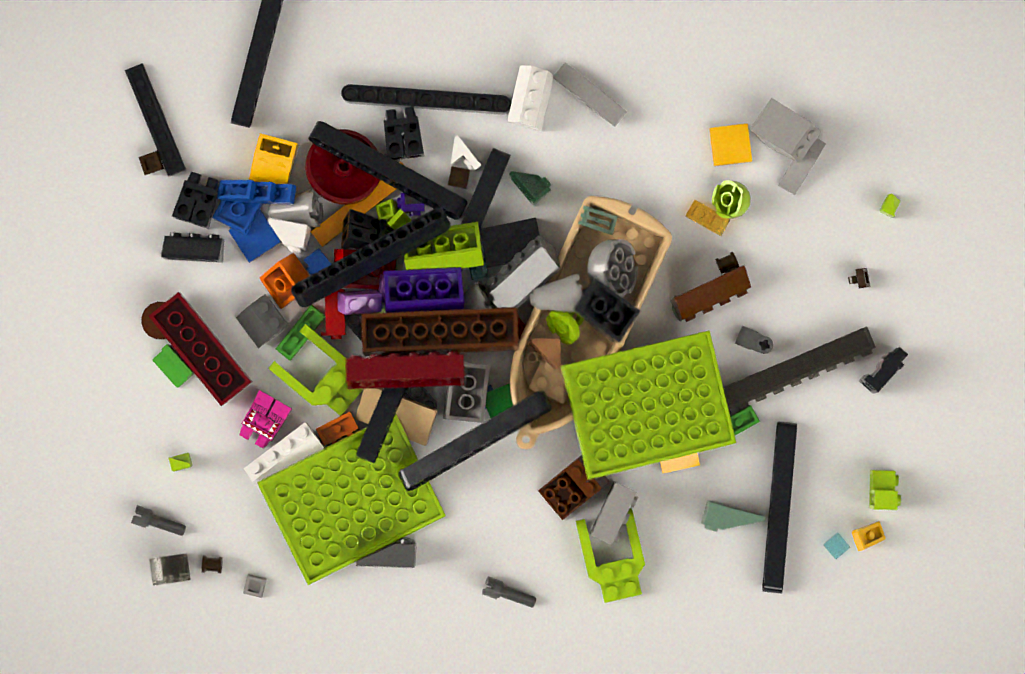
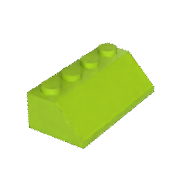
M478 222L452 225L445 233L404 254L406 270L468 268L484 265Z

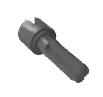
M137 505L135 513L141 515V517L133 516L132 524L144 528L150 525L180 536L184 535L185 525L153 515L152 510Z
M489 576L485 581V584L491 588L485 587L482 590V595L496 600L502 597L531 608L536 603V597L504 586L503 581Z

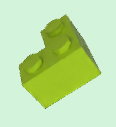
M870 470V509L897 510L898 506L901 505V495L895 490V486L899 484V476L896 475V471Z

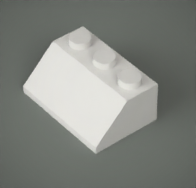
M520 66L507 122L537 131L542 130L554 75L534 66Z
M269 218V224L282 243L288 247L289 251L298 254L308 251L311 228L308 225Z

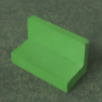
M166 344L161 349L162 351L153 358V362L179 388L194 372L169 344Z

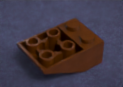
M581 455L539 489L538 492L563 520L610 481L606 476L588 479Z

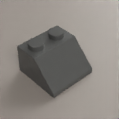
M266 294L249 305L236 317L258 348L289 327V324Z

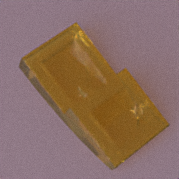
M696 200L693 201L685 216L719 236H722L730 222V219L720 217L715 210Z

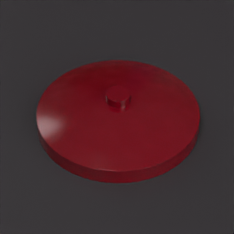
M338 129L377 150L374 144L362 134L352 130ZM315 144L311 145L305 161L307 179L318 195L332 203L341 205L358 203L370 196L380 181Z

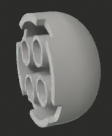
M611 239L598 244L593 249L588 261L590 282L596 277L621 297L631 293L638 276V266H635L633 255L636 253L632 245L624 239Z

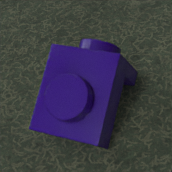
M401 193V197L397 198L398 209H401L404 213H409L410 216H421V213L425 212L424 203L406 204L405 193Z

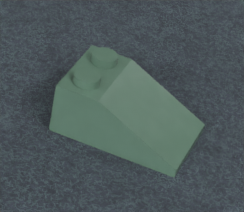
M707 501L701 523L705 525L706 529L717 532L718 528L723 530L765 521L766 517Z

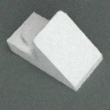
M455 136L451 166L464 157L465 160L463 162L468 169L471 170L473 168L477 171L481 168V164L459 136Z

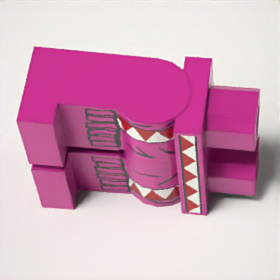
M259 390L241 423L243 426L239 435L249 440L253 431L258 433L259 437L255 444L264 449L270 441L273 442L292 408Z

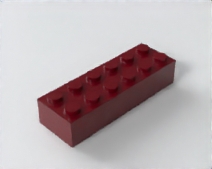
M181 292L176 293L149 315V318L220 406L226 404L253 382Z
M432 352L426 356H421L420 353H410L409 356L390 354L389 357L372 354L370 357L362 358L361 355H351L350 358H346L348 389L464 386V354L449 352L448 355H440L438 352Z

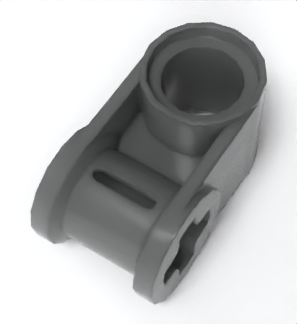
M741 327L735 344L762 354L769 353L773 349V341L769 337L759 334L750 328ZM764 340H767V344L770 345L769 349L765 348L763 351L761 350L762 346L759 345V343L764 342Z

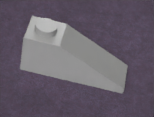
M817 138L800 163L792 161L778 186L795 195L826 143Z

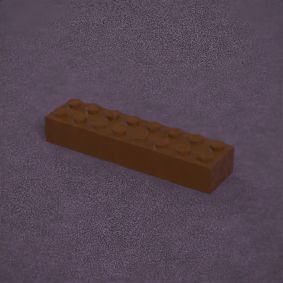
M517 308L361 314L362 353L364 356L372 354L389 356L390 354L409 355L410 353L519 350Z

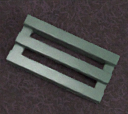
M583 206L584 213H581L580 217H582V220H579V225L613 235L618 216ZM589 212L610 218L612 221L608 222L590 216ZM587 219L610 226L608 230L587 223Z

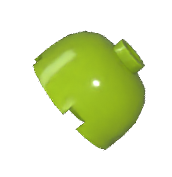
M722 181L713 191L712 205L715 206L717 215L722 218L734 219L740 217L750 206V193L746 186L738 181Z

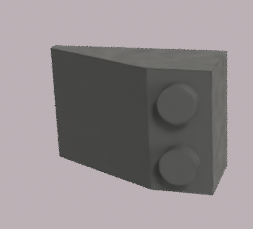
M401 539L400 542L358 560L356 566L415 568L416 543H412V539Z

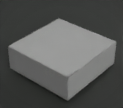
M248 574L243 594L262 598L267 579Z

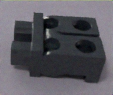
M403 108L404 118L397 119L396 109L386 110L383 122L387 156L393 160L405 159L402 140L405 139L407 159L424 157L419 120L414 108Z
M191 172L188 180H184L172 217L209 229L217 201L219 181L208 177L206 186L199 185L202 175Z
M350 209L343 220L341 249L349 250L351 247L359 250L394 231V229L386 226L385 219L379 220L376 217Z
M901 347L895 348L892 352L885 353L881 357L883 360L878 362L876 370L871 375H863L859 382L872 394L878 393L894 376L897 370L904 366L902 361L908 354Z

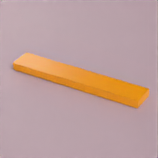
M380 180L370 196L358 203L344 205L322 222L320 227L311 231L312 235L322 247L342 232L343 220L350 209L366 214L397 189Z

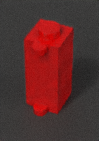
M340 289L325 297L326 332H321V336H331V340L342 339V336L346 335V315L338 311V292H345V289Z

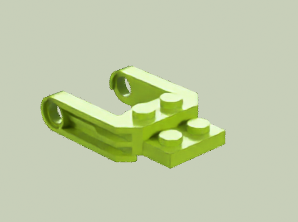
M305 324L300 332L334 360L336 364L327 371L316 384L313 391L309 390L293 375L284 370L276 361L268 368L312 406L327 404L341 416L363 389H348L346 382V357Z
M629 508L627 512L630 516L626 523V529L633 558L611 561L596 566L585 519L576 521L588 577L600 584L604 603L642 594L638 575L645 566V561L632 508Z

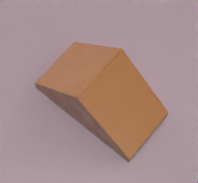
M533 338L528 342L554 370L561 366L560 338Z

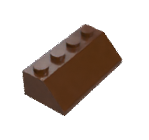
M743 265L670 300L679 320L685 319L688 322L697 318L695 314L700 311L705 314L714 310L712 306L717 303L722 306L731 302L730 297L737 295L739 298L748 294L747 289L751 288L746 268Z

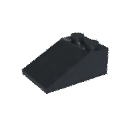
M594 277L573 308L596 331L615 343H620L641 312L596 277Z

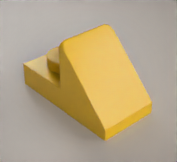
M880 521L852 531L858 551L865 550L886 539Z

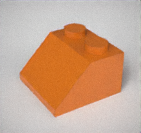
M292 253L278 261L259 279L279 308L282 309L295 300L291 293L293 285L310 275L296 255Z

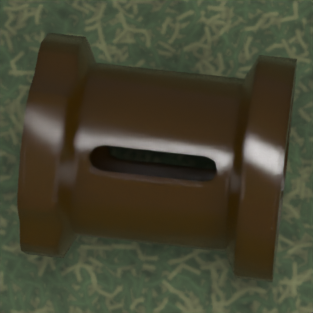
M733 251L728 256L715 259L721 274H724V271L731 268H739Z
M203 555L202 573L206 571L222 573L223 557L207 558Z

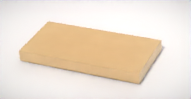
M383 388L364 389L355 419L369 424ZM403 396L396 415L408 439L426 446L438 410Z

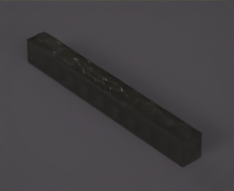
M863 327L724 386L729 413H731L730 409L738 407L740 410L749 406L748 402L754 399L756 402L766 399V394L773 392L774 395L784 391L783 387L789 384L791 387L797 386L802 383L801 379L808 377L810 380L820 376L819 372L822 370L832 371L837 368L836 364L844 362V365L855 361V356L861 354L862 357L872 354V349L876 348L868 328Z

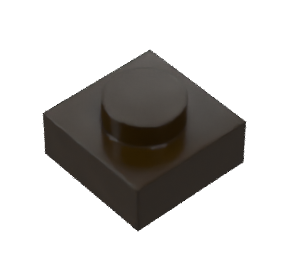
M158 151L138 157L144 175L164 169Z
M451 166L448 186L467 189L470 170Z

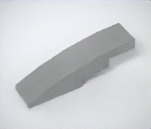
M564 63L553 76L557 82L614 127L627 113L626 110L567 63Z

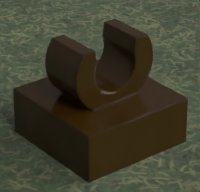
M867 268L856 269V276L848 277L849 284L858 283L859 288L870 287Z

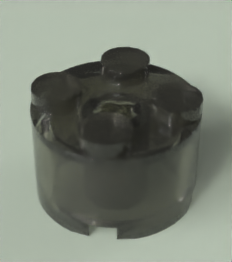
M187 553L149 559L153 586L191 580Z

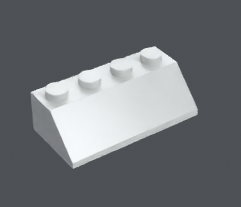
M305 422L246 466L244 470L261 492L257 484L258 481L325 447L315 432Z

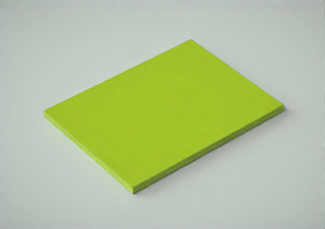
M710 330L561 366L588 479L736 443Z
M396 414L375 463L356 457L357 450L366 431V428L257 482L307 585L446 516L430 482L412 491H406L398 473L418 461V458Z

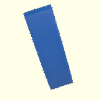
M220 180L217 199L247 203L294 205L296 186L293 184H275L273 182H255L253 180Z

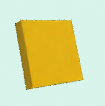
M748 123L709 128L714 166L752 162Z

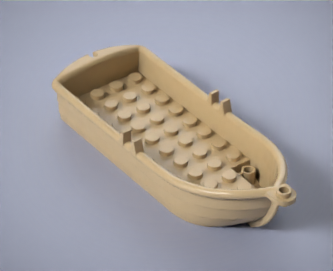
M589 196L584 200L558 255L561 269L545 285L573 274H579V285H581V288H588L591 283L588 276V261L593 249L606 240L624 239L632 245L636 253L633 255L635 266H638V276L633 291L627 293L623 298L640 310L671 244L672 235L657 219L640 208H637L636 213L631 215L629 209L632 204L608 197ZM583 206L618 216L613 235L579 225V220H582V217H580L581 213H584ZM589 212L590 216L608 222L612 221L610 218ZM587 219V223L608 230L610 226ZM534 306L520 336L519 350L514 351L510 371L511 397L513 405L536 392L544 391L553 409L519 430L516 442L520 448H532L539 434L552 431L574 420L561 366L620 352L632 325L620 343H615L604 337L584 320L579 326L580 336L572 344L560 342L561 366L554 370L528 344L533 338H560L556 332L552 334L547 325L546 318L552 310L536 309ZM576 312L573 315L574 320L577 318ZM524 436L530 438L528 443H523L522 438Z

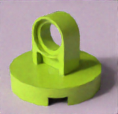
M552 310L546 318L551 333L554 334L556 332L560 337V342L572 344L580 336L579 326L583 323L584 319L577 314V318L574 320L573 315L575 312Z

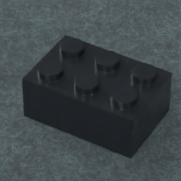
M536 218L480 229L487 268L508 264L518 252L527 247L531 240L540 235Z

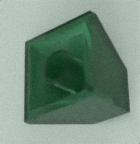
M514 171L509 173V178L533 206L551 192L549 188L551 184L545 177L541 178L539 175Z

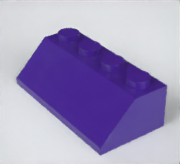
M461 267L384 271L386 313L463 310L464 308Z

